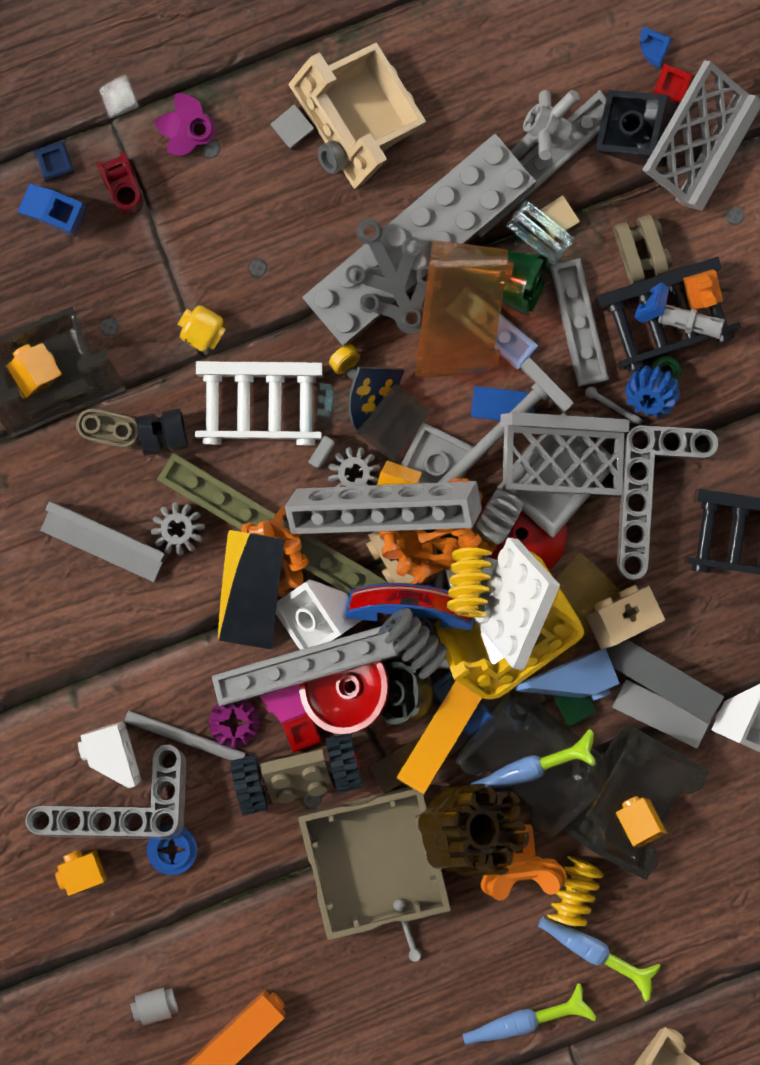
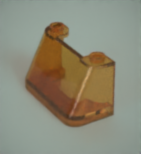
M432 240L415 369L416 377L434 378L491 374L492 368H498L500 350L495 349L504 283L505 280L511 281L513 261H508V250Z

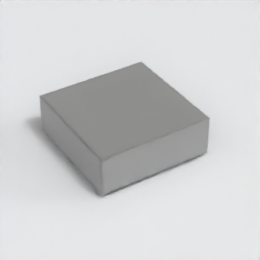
M295 105L291 106L270 124L290 150L314 131V127Z
M324 436L308 463L317 469L321 468L334 448L335 442Z

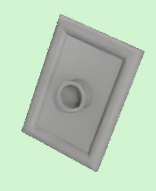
M547 435L539 443L549 456L560 446L552 435ZM561 436V437H562V438L564 439V441H565L569 436ZM576 437L569 444L578 457L589 448L581 437ZM601 445L598 446L600 451L608 459L611 456V454ZM535 448L524 458L534 471L545 461ZM564 450L554 459L563 472L574 463ZM594 452L583 461L592 474L603 464ZM520 463L512 471V483L522 484L530 476ZM550 465L539 474V477L546 485H552L559 478ZM579 467L568 476L576 487H580L588 479ZM606 468L597 477V480L601 483L610 471ZM533 480V481L530 483V484L538 485V484L535 482V480ZM502 481L501 484L497 487V489H500V488L503 487V481ZM562 482L559 486L567 485L564 482ZM592 483L588 486L596 488ZM505 490L517 495L516 497L523 501V509L521 511L552 538L556 536L591 495Z

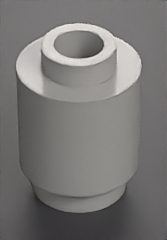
M162 987L135 995L136 1002L130 1003L135 1022L141 1020L142 1026L170 1019L172 1014L179 1013L173 988L165 990Z

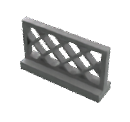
M704 60L642 171L676 197L675 200L682 206L702 211L760 110V99L755 95L748 94L711 61ZM710 73L714 76L715 89L706 92L705 80ZM731 91L734 93V96L728 107L725 108L724 93ZM715 96L717 111L708 114L706 98ZM698 101L699 117L690 119L689 109L693 102ZM717 118L718 124L712 135H709L708 120ZM700 123L701 138L692 141L691 126ZM682 129L684 144L674 147V135L677 130ZM702 145V153L694 163L693 147ZM684 151L686 166L676 168L675 153ZM667 156L668 171L660 174L655 169L661 158ZM686 172L687 179L680 190L678 188L677 175Z
M518 412L501 414L500 427H504L502 490L615 496L623 494L624 433L629 432V419ZM514 433L523 434L531 443L521 454L513 446ZM532 434L539 435V436L535 439V438L532 436ZM547 435H552L560 445L550 456L539 444ZM561 436L569 437L564 441V439ZM576 437H581L589 446L580 457L569 446ZM590 438L598 439L595 442H593ZM605 439H614V453L607 459L598 446ZM534 448L545 460L535 471L524 459ZM563 450L574 461L565 472L554 461ZM592 452L603 463L593 474L583 463ZM519 463L530 475L522 484L512 483V471ZM548 465L559 476L552 485H546L539 477V474ZM577 467L588 478L580 487H576L568 478ZM606 468L613 475V489L604 488L597 480V477ZM533 480H535V482H536L538 485L530 484V483H531ZM562 482H564L567 486H559V485H560ZM592 483L596 488L588 486Z

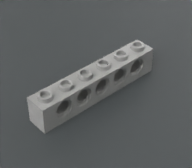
M477 481L300 488L295 490L285 505L291 534L473 528L482 510Z

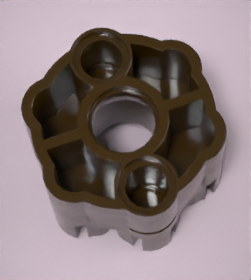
M484 783L441 788L418 820V828L422 834L428 863L433 868L457 872L461 876L503 875L509 871L507 867L498 866L511 865L513 860L511 852H519L523 849L522 846H527L529 842V832L515 833V831H524L526 829L523 822L510 821L520 816V806L507 807V804L520 802L519 797L512 791L495 792L490 786L485 787L486 784Z

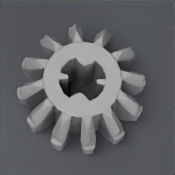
M350 447L346 448L348 456L346 460H344L341 454L336 453L335 458L341 465L329 464L328 466L330 470L338 472V475L328 477L329 482L341 481L335 487L369 486L367 484L368 481L375 484L378 483L379 478L370 476V473L380 471V466L368 467V464L374 460L375 456L370 454L363 461L361 459L364 454L363 448L358 449L357 457L352 456ZM354 465L361 467L359 472L363 471V477L356 478L355 482L348 481L349 475L345 476V471L347 469L352 470Z
M502 488L496 490L480 515L475 526V532L479 533L483 539L489 542L492 541L497 545L502 543L523 509V501L510 491L507 492L502 490Z
M177 502L172 504L173 514L166 507H162L160 509L161 513L166 518L164 520L156 516L153 518L155 523L161 524V528L151 529V534H162V537L155 544L161 546L167 541L168 544L165 548V553L170 554L176 545L178 556L184 555L183 544L193 552L195 546L190 540L194 539L199 542L203 540L202 536L194 533L195 530L205 529V525L200 523L194 525L193 523L200 518L201 514L195 512L188 517L191 506L188 504L183 507L180 514ZM173 522L185 524L186 529H182V531H185V534L182 537L177 534L172 536L170 529H174L171 527Z

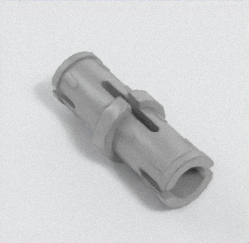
M667 304L664 314L660 315L658 323L684 329L685 333L692 334V332H696L720 339L725 319L698 313L697 309L691 308L690 311Z

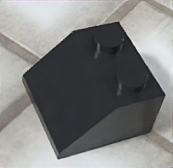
M608 90L595 150L633 164L646 165L677 110V105L668 95ZM667 156L661 158L657 167L666 166Z

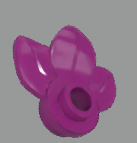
M176 93L174 96L175 112L163 114L154 120V124L159 132L170 139L167 145V153L175 156L187 155L197 145L208 144L216 133L213 120L203 114L200 102L194 97L183 93ZM197 126H205L206 132L203 135L195 134Z

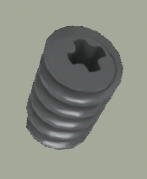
M409 608L400 609L385 621L379 630V634L388 631L389 634L385 642L390 644L396 640L397 643L393 648L394 652L398 653L405 649L402 660L405 662L414 658L410 668L416 670L422 666L423 669L419 677L425 679L441 666L445 659L447 648L444 644L438 643V638L435 635H429V628L421 626V620L418 617H412L413 613Z

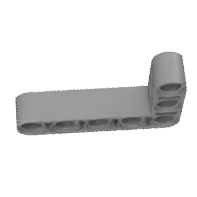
M642 425L629 430L625 435L623 494L620 499L617 570L622 577L631 580L639 579L645 575L648 569L655 456L688 459L710 457L718 448V438L712 431ZM635 432H641L647 437L648 442L644 449H638L633 445L632 436ZM666 434H672L677 437L679 444L675 451L665 448L663 440ZM698 436H704L709 441L710 446L706 453H701L695 448V439ZM634 463H639L645 468L646 474L642 480H635L630 475V468ZM633 494L641 496L644 501V506L639 512L631 510L628 506V500ZM632 525L638 526L642 531V537L637 543L630 542L626 536L627 529ZM631 556L636 557L640 562L639 571L633 575L629 574L624 566L627 558Z
M163 745L155 751L152 765L151 808L37 806L28 812L25 820L26 826L32 833L43 837L174 839L181 834L184 827L186 757L183 752L171 745ZM169 753H175L177 758L175 765L166 769L163 766L164 757ZM168 784H173L175 787L174 796L169 800H164L161 794L162 789ZM43 814H47L49 816V824L45 829L39 830L37 826L38 818ZM78 814L80 825L75 830H70L68 820L72 815ZM109 815L111 817V826L107 830L101 831L98 825L99 820L102 816ZM140 815L143 821L142 826L139 830L132 832L129 827L132 817ZM170 815L174 820V825L168 832H163L160 828L161 820L165 816Z

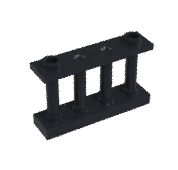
M718 256L597 296L596 302L599 311L607 308L608 312L613 314L627 359L617 363L618 369L627 367L628 372L645 367V361L715 338L705 334L698 335L696 332H692V334L685 333L683 329L686 340L669 345L662 323H658V316L648 320L657 349L639 354L624 308L627 307L625 302L637 299L638 303L644 305L653 294L650 290L662 282L669 287L668 294H672L675 306L690 310L683 290L685 289L683 278L712 269L717 273L722 269ZM721 302L709 306L712 317L725 319L720 339L716 338L717 343L735 338L734 332L741 329L740 322L728 326Z
M696 489L693 502L701 503L700 509H703L696 558L685 557L684 564H691V571L710 573L711 568L760 575V558L758 568L740 565L747 516H750L751 511L760 512V498ZM720 506L732 508L731 514H734L727 563L709 560L716 511H719Z

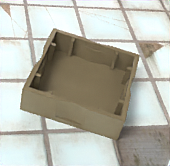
M410 786L388 791L385 794L380 793L299 813L298 819L308 861L314 873L317 898L327 940L369 931L389 922L411 921L451 911L441 869L433 868L428 863L422 834L418 828L419 817L427 809L424 796ZM401 899L405 902L404 911H396L393 908L395 900Z

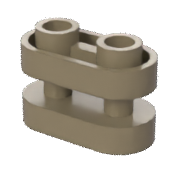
M650 214L637 218L638 228L630 230L627 222L613 226L615 240L631 284L645 280L644 271L652 270L653 275L656 277L668 273V267L672 266L669 250L667 248L663 249L659 238L663 236L661 224L658 218L653 219ZM642 240L647 258L641 260L635 246V242Z
M87 409L77 418L76 428L78 433L91 442L123 449L134 448L140 443L137 421L128 416L97 409Z

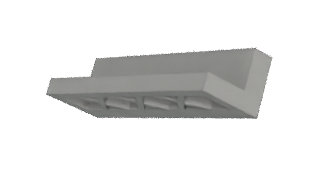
M49 501L45 509L49 512L40 531L152 582L156 581L167 553L55 502Z

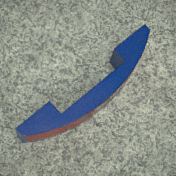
M408 583L375 584L351 590L346 611V618L378 621L379 613L394 614L400 609L409 608L415 617L440 619V627L472 630L474 620L472 617L457 615L447 608V602L453 600L448 595L447 590Z

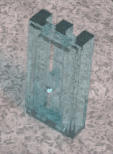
M528 200L523 201L520 209L515 212L513 219L506 226L538 253L548 256L549 262L553 265L556 264L574 241V238ZM528 212L559 237L563 244L560 245L524 214ZM519 221L523 225H525L529 230H531L534 234H536L539 238H541L545 243H547L550 247H552L556 251V253L552 252L543 243H541L532 234H530L521 225H519Z
M320 383V392L322 395H326V397L319 396V405L324 407V409H318L317 416L321 420L332 419L334 388L332 384Z

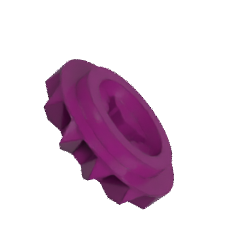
M246 700L223 707L217 704L211 711L209 727L212 736L221 745L236 748L246 745L255 737L259 727V717L254 706ZM232 709L235 710L237 719L247 721V723L237 727L235 736H233L230 726L220 723L230 719Z

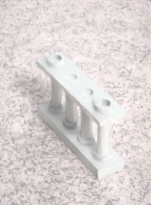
M196 361V375L203 377V382H206V431H195V437L203 439V444L221 445V439L297 440L296 445L314 446L315 440H322L321 432H312L313 383H316V378H323L322 363ZM222 377H235V382H238L237 431H218L219 382H222ZM253 377H266V382L269 383L268 431H250V383L253 382ZM285 378H297V383H300V432L281 431V384L285 383Z

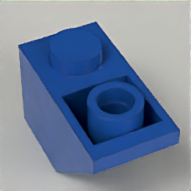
M29 184L17 212L76 237L87 208L82 202L54 190Z

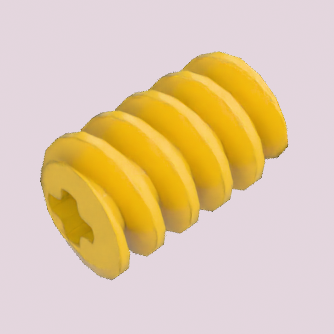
M461 548L452 552V558L457 562L451 565V571L455 575L450 577V584L455 587L450 588L448 591V595L453 598V600L447 602L449 610L465 617H487V613L478 610V607L488 604V600L479 596L481 593L489 592V588L481 585V581L490 579V575L483 573L482 569L491 567V562L483 560V556L492 555V552L481 548Z
M568 856L567 858L574 863V867H564L570 878H567L564 884L566 890H559L556 893L562 899V902H552L551 906L558 913L547 914V916L569 926H586L587 920L580 914L591 913V908L585 902H595L596 898L589 890H599L600 886L593 878H603L604 873L597 866L589 862Z

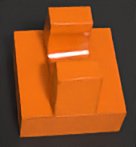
M714 269L683 278L690 308H706L723 301L717 273Z

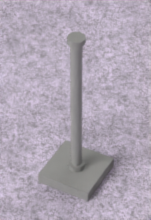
M530 357L520 366V369L535 384L531 387L533 390L511 412L528 413L541 399L545 401L548 397L563 413L573 404V401ZM500 422L438 483L448 482L454 478L460 479L504 436V427H500Z

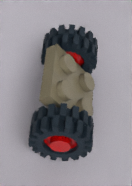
M351 734L326 738L330 761H326L322 749L261 763V769L256 755L231 760L232 778L242 815L245 816L268 810L265 788L268 789L273 804H286L293 802L297 798L320 796L327 791L334 790L330 775L332 771L338 794L363 788L359 759Z

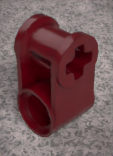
M121 152L119 157L105 163L97 162L96 165L103 182L119 211L126 215L138 213L143 207L144 200L126 152ZM133 192L136 196L131 204L124 205L120 203L121 196L124 193Z

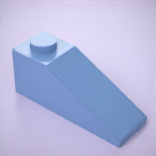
M605 648L590 652L527 679L515 686V689L520 692L575 698L592 696V699L596 700L609 695V688L620 683Z

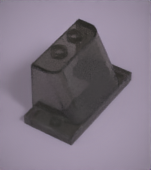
M73 306L53 315L44 316L36 322L24 327L15 328L11 332L0 336V386L2 389L0 393V422L11 438L126 390L124 382L106 349L95 354L93 353ZM43 343L47 351L54 356L56 365L62 375L50 387L26 398L6 366L15 358L13 353L20 347L29 344L32 348Z

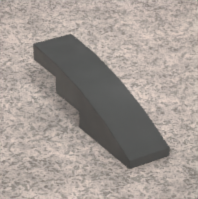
M629 640L606 648L614 669L707 724L724 696Z

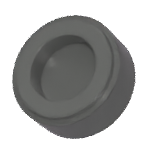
M329 141L319 147V162L327 172L335 174L346 168V153L339 143Z

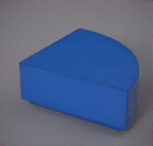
M643 26L640 34L642 54L653 67L659 69L672 38Z
M662 282L650 290L653 294L644 305L639 304L634 318L641 323L664 314L669 287Z

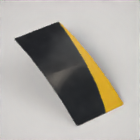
M234 530L228 531L219 613V641L273 649L284 539Z

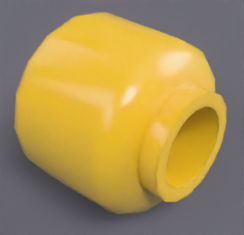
M202 305L195 307L193 311L186 309L177 324L182 327L180 332L181 340L201 352H205L209 348L214 350L226 330L222 327L223 318Z

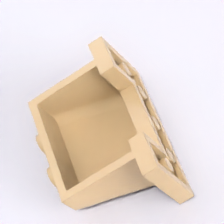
M377 42L329 66L319 52L306 61L288 84L324 142L336 141L344 149L347 157V166L342 171L354 189L365 184L384 164L387 158L383 151L414 133L426 123L414 102L413 96L406 90L398 77L396 69L390 65Z

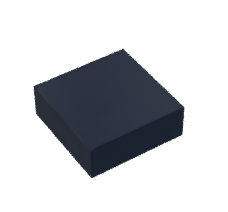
M64 141L34 151L45 182L75 172Z

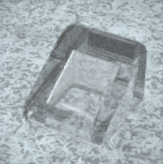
M126 74L99 88L110 118L139 107Z

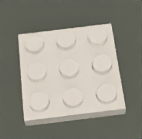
M508 537L504 548L499 553L494 572L487 582L486 587L489 588V592L484 593L483 599L488 600V604L478 607V610L487 613V617L474 618V622L512 668L524 670L560 584L519 539Z

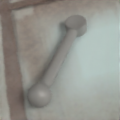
M591 386L585 390L587 398H595L630 419L633 423L639 426L642 424L643 420L640 417L600 395L595 387Z
M397 899L393 903V908L396 911H404L405 902ZM401 921L410 947L409 959L417 962L421 958L422 952L419 948H416L408 921Z

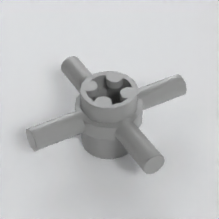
M547 90L541 91L539 93V103L532 107L523 123V130L527 134L511 150L512 154L517 159H520L538 142L539 158L542 160L550 159L551 147L553 149L560 148L571 133L572 123L562 116L580 99L579 94L574 90H570L554 107H551V93Z

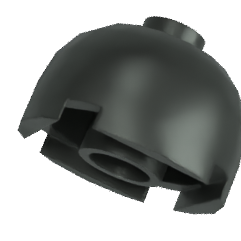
M390 662L385 665L390 687L387 704L382 715L387 719L384 721L388 724L406 725L421 720L431 709L434 701V686L430 676L425 679L419 677L422 670L421 667L412 670L410 668L412 663Z

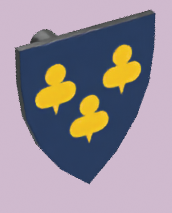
M353 366L348 370L347 376L353 380L349 394L348 409L351 423L358 434L369 427L387 408L401 382L405 371L403 368H356Z

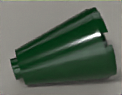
M472 248L469 253L462 255L459 271H462V278L522 315L529 316V311H534L543 291L545 281H542L541 272H548L549 257L543 254Z

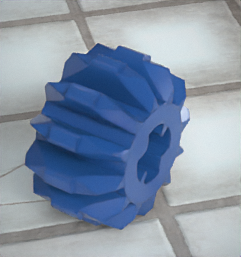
M647 365L641 370H635L625 388L627 404L635 407V413L644 412L646 418L651 414L658 419L663 414H670L680 396L678 380L671 378L670 371L661 372L659 365L654 370Z

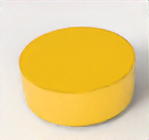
M345 345L331 356L329 365L336 374H344L358 363L360 353L354 345Z

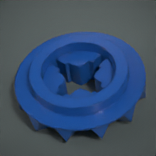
M173 824L160 828L163 832H168L172 829ZM183 827L181 834L173 839L175 846L185 848V850L176 853L174 863H172L169 852L159 851V849L167 847L171 839H149L147 856L151 865L157 871L167 875H177L188 870L194 863L197 855V845L194 835L185 827Z

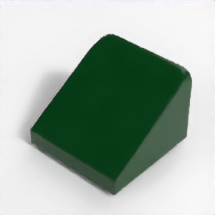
M555 696V701L568 727L597 712L589 696L582 698Z

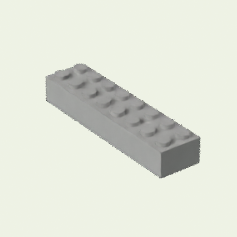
M496 134L492 135L382 229L383 233L380 239L396 272L403 254L402 245L404 240L409 237H417L422 242V250L415 256L404 288L407 295L417 285L416 272L420 267L431 266L436 271L535 187L536 181ZM410 240L407 243V250L411 253L417 251V242ZM364 244L302 297L342 346L350 344L383 316L376 312H364L360 308L359 301L363 295L373 294L381 302L394 306L397 304L393 294L362 283L352 284L346 279V270L351 265H359L364 271L384 278L369 244ZM353 268L349 276L352 280L356 281L360 279L361 272L359 269ZM422 270L420 277L423 281L431 275L430 270ZM367 297L364 299L363 305L366 309H372L375 306V301L373 298Z

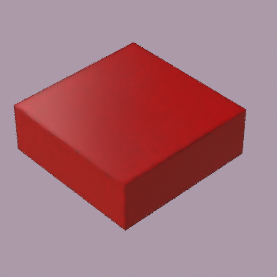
M664 64L652 94L668 95L675 104L679 105L689 88L693 74Z
M307 713L281 722L293 753L322 742L315 722L312 721Z

